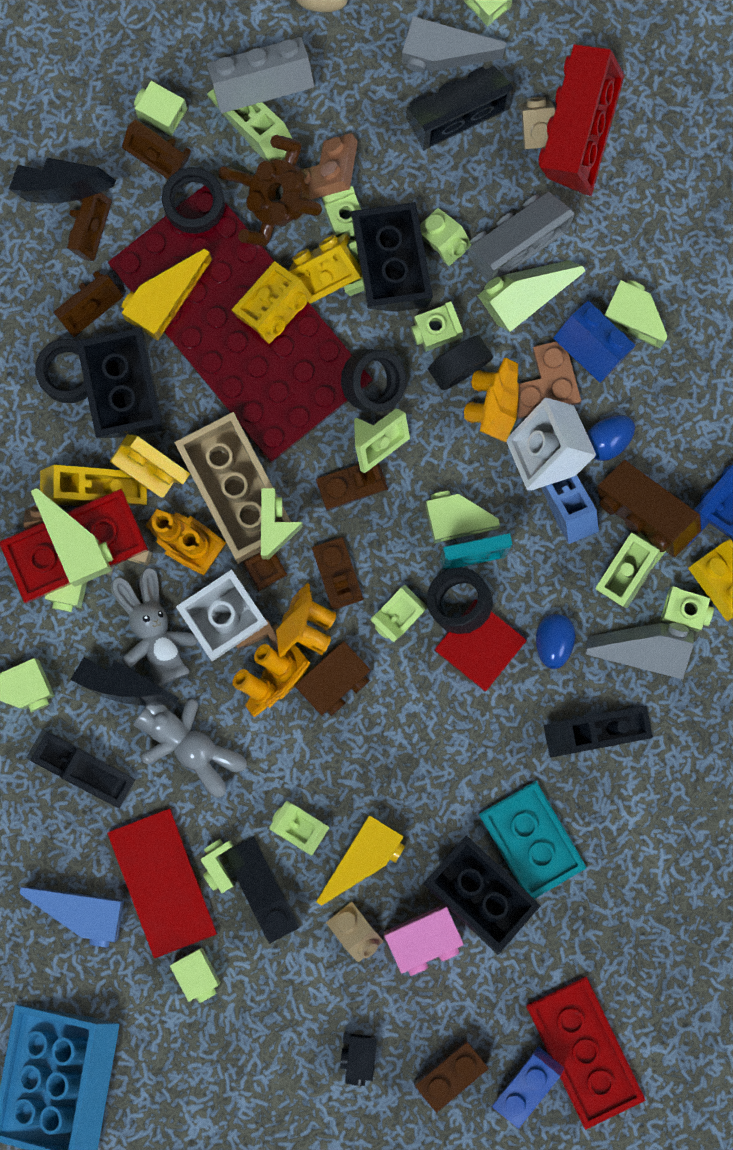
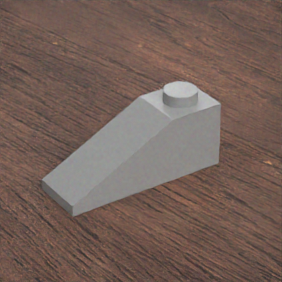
M413 16L402 51V63L407 64L406 67L408 69L422 73L425 70L433 72L503 59L506 42Z
M658 623L591 635L587 637L586 655L683 679L694 645L693 631L679 623H670L669 625Z

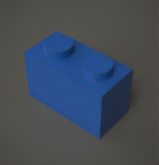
M587 301L573 313L553 337L600 383L620 365L636 346L590 301Z
M537 1046L498 1095L492 1107L519 1129L561 1077L564 1067Z

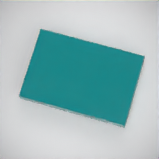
M511 534L443 547L440 556L441 567L445 571L450 568L465 567L503 559L507 556L513 545Z
M537 781L478 814L518 884L533 899L587 868Z

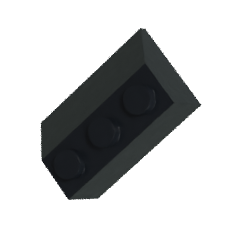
M495 66L486 70L484 67H480L469 73L468 78L459 83H456V81L448 82L439 88L438 93L429 97L421 95L412 100L409 104L410 106L407 107L406 118L423 151L509 110L514 90L512 84Z
M416 202L351 211L367 308L398 312L428 307L433 295Z
M137 328L76 341L96 438L126 437L127 434L140 436L164 431L146 338L142 329Z
M467 835L452 848L423 882L439 900L497 955L502 952L541 906Z

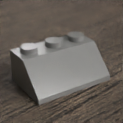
M301 37L284 40L277 44L252 49L245 53L223 57L207 63L208 74L220 113L315 87L309 58Z
M550 192L541 197L536 194L522 205L524 209L516 215L510 212L496 223L498 226L496 229L488 234L486 231H483L476 235L470 241L471 246L468 249V256L487 282L496 277L506 275L569 231L575 215L571 208Z

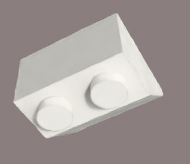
M546 397L509 435L506 441L527 490L531 491L576 476L596 456L575 406Z
M232 569L176 606L211 661H214L268 625Z

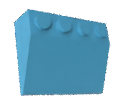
M15 1005L0 1085V1143L25 1150H98L120 1024L94 1017Z

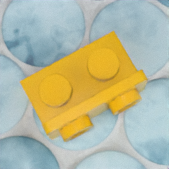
M347 233L339 237L331 235L321 241L319 247L310 252L307 248L292 258L293 263L288 271L298 277L312 296L308 300L310 304L362 277L360 266L347 247L350 240Z
M274 261L231 310L239 319L256 330L267 343H271L284 331L285 326L306 306L312 295L298 277Z
M127 434L110 459L113 465L161 498L165 497L173 483L183 485L190 475L185 469L136 435Z
M727 539L688 567V569L728 622L733 618V541Z

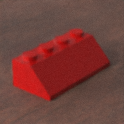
M574 44L571 55H568L565 59V78L563 85L559 86L556 92V111L554 117L551 116L548 121V140L546 147H542L538 162L547 179L579 193L592 196L625 75L611 49Z

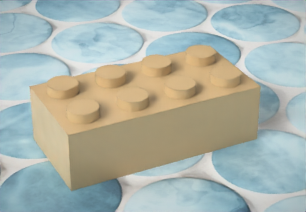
M234 412L174 443L236 562L239 564L261 552V488H273L239 421ZM284 507L282 517H276V522H291Z

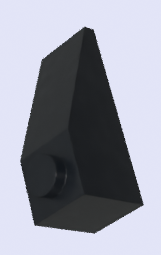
M647 706L543 725L550 758L653 738Z
M255 837L224 852L269 944L300 928L301 925Z

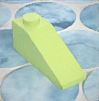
M212 89L207 95L219 108L214 90ZM263 102L223 113L265 161L282 160L285 157L286 151L271 146V138L274 135L293 138L285 123Z
M567 260L514 272L490 280L485 285V290L477 296L496 324L511 332L583 274L585 269L582 265Z
M37 488L31 490L70 584L76 587L111 572L112 569L109 562L114 559L107 543L103 542L100 544V541L40 490Z

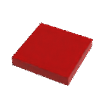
M477 599L473 601L461 617L469 614L475 608ZM491 611L489 618L480 628L464 634L448 632L434 651L486 692L527 640Z

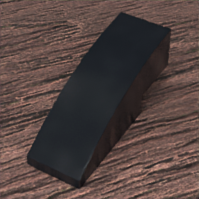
M47 158L43 170L17 165L9 190L28 202L44 204L64 203L103 192L114 187L116 180L96 166Z
M83 657L70 679L104 698L120 703L138 706H160L176 704L179 697L116 660L113 661L107 671Z
M44 728L27 755L31 762L120 809L136 780Z

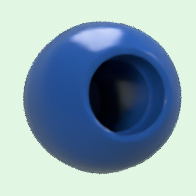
M625 415L611 416L595 423L589 429L587 435L596 453L594 459L607 461L617 457L626 449L635 433V424L630 417Z
M550 614L544 617L538 625L536 632L537 652L540 660L547 668L558 669L562 667L573 651L576 639L575 628L568 617L560 614Z

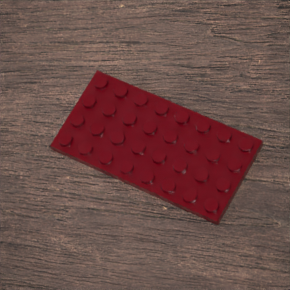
M204 185L176 207V210L180 215L188 219L201 218L212 207V193ZM226 202L224 214L218 224L210 230L198 234L185 233L177 229L165 216L107 263L130 292L133 291L135 293L143 283L203 249L210 252L212 261L164 333L230 413L234 412L241 427L268 460L273 463L348 402L341 387V373L346 361L352 354L309 302L285 326L284 331L271 343H267L256 330L232 312L231 309L272 265L274 260L262 246L240 242L238 238L239 232L242 229H248ZM364 369L360 381L362 390L373 382V379Z

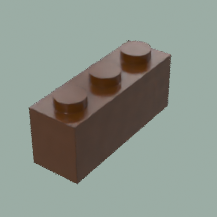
M625 459L598 485L601 507L610 515L616 514L622 518L626 526L634 533L638 534L640 532L646 536L652 546L659 549L660 552L666 551L675 558L701 532L699 513Z

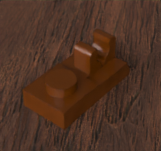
M136 119L128 126L122 144L124 150L167 179L182 169V166L188 161L191 152L188 148L184 149L183 152L179 151L174 147L176 143L174 138H170L166 142L161 136Z
M102 192L78 200L82 203L80 210H70L69 213L76 220L69 234L67 248L84 260L94 261L112 203V200Z
M98 271L94 272L93 276L95 279L86 286L84 283H81L79 285L81 291L74 294L53 312L73 338L124 297L107 274L104 276Z
M379 463L366 473L360 471L358 464L316 479L326 511L388 490Z
M343 537L312 547L332 611L363 601L364 599Z

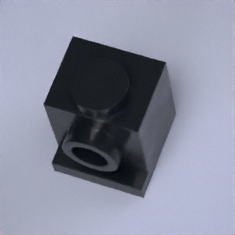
M344 1033L343 1043L349 1044V1049L342 1048L340 1069H346L345 1083L365 1086L366 1081H373L377 1036Z

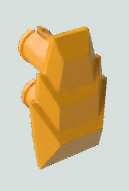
M504 358L497 372L475 371L471 380L472 387L477 391H487L485 403L469 402L464 409V418L467 422L481 423L480 432L503 442L507 441L517 418L519 383H517L518 363Z
M156 509L146 524L147 528L157 538L155 542L166 550L164 554L203 576L226 545V542L192 516L187 518L177 512L171 514Z
M306 583L292 598L289 610L283 615L281 625L276 630L278 654L280 657L285 656L286 652L297 642L317 652L319 655H322L330 644L331 636L307 625V621L319 626L324 631H328L335 621L336 612L312 601L309 583Z
M268 644L258 647L254 654V660L259 665L265 667L260 679L249 673L246 669H241L235 674L232 684L234 688L250 696L245 706L253 717H256L267 707H272L279 699H283L304 676L310 661L296 644L282 657Z

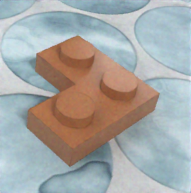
M352 133L323 141L319 165L302 169L305 174L303 175L305 184L309 185L310 200L350 189L358 144Z
M558 342L533 347L532 350L540 379L519 384L517 420L526 418L545 397L571 405L581 403L569 353Z

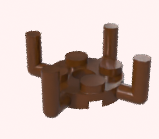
M280 135L272 136L270 143L273 148L286 151L284 160L261 162L257 167L255 175L225 166L219 169L218 175L220 179L250 187L246 200L247 207L262 222L259 232L242 229L238 234L240 242L266 246L270 241L275 226H287V223L297 220L302 214L318 216L322 213V206L309 199V185L305 184L303 178L305 174L296 165L302 148L300 141ZM281 185L283 188L282 198L277 202L275 198L276 189Z

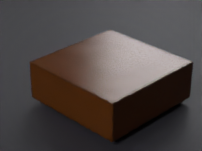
M260 552L243 562L258 591L288 576L276 553L270 559H262Z

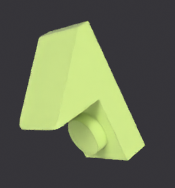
M394 409L374 425L359 418H354L355 447L360 471L364 473L410 439L406 413L399 409Z
M261 488L262 559H270L303 527L302 522H276V517H282L283 500L282 497H276L275 488Z

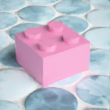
M445 904L384 931L385 939L401 974L408 971L410 976L428 969L427 962L437 957L443 962L460 954L458 948L464 945Z

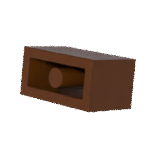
M343 641L295 685V688L322 717L327 712L332 717L346 704L342 699L351 690L357 694L371 681L367 677L371 670Z
M464 1038L414 1080V1086L437 1113L489 1068L473 1046Z

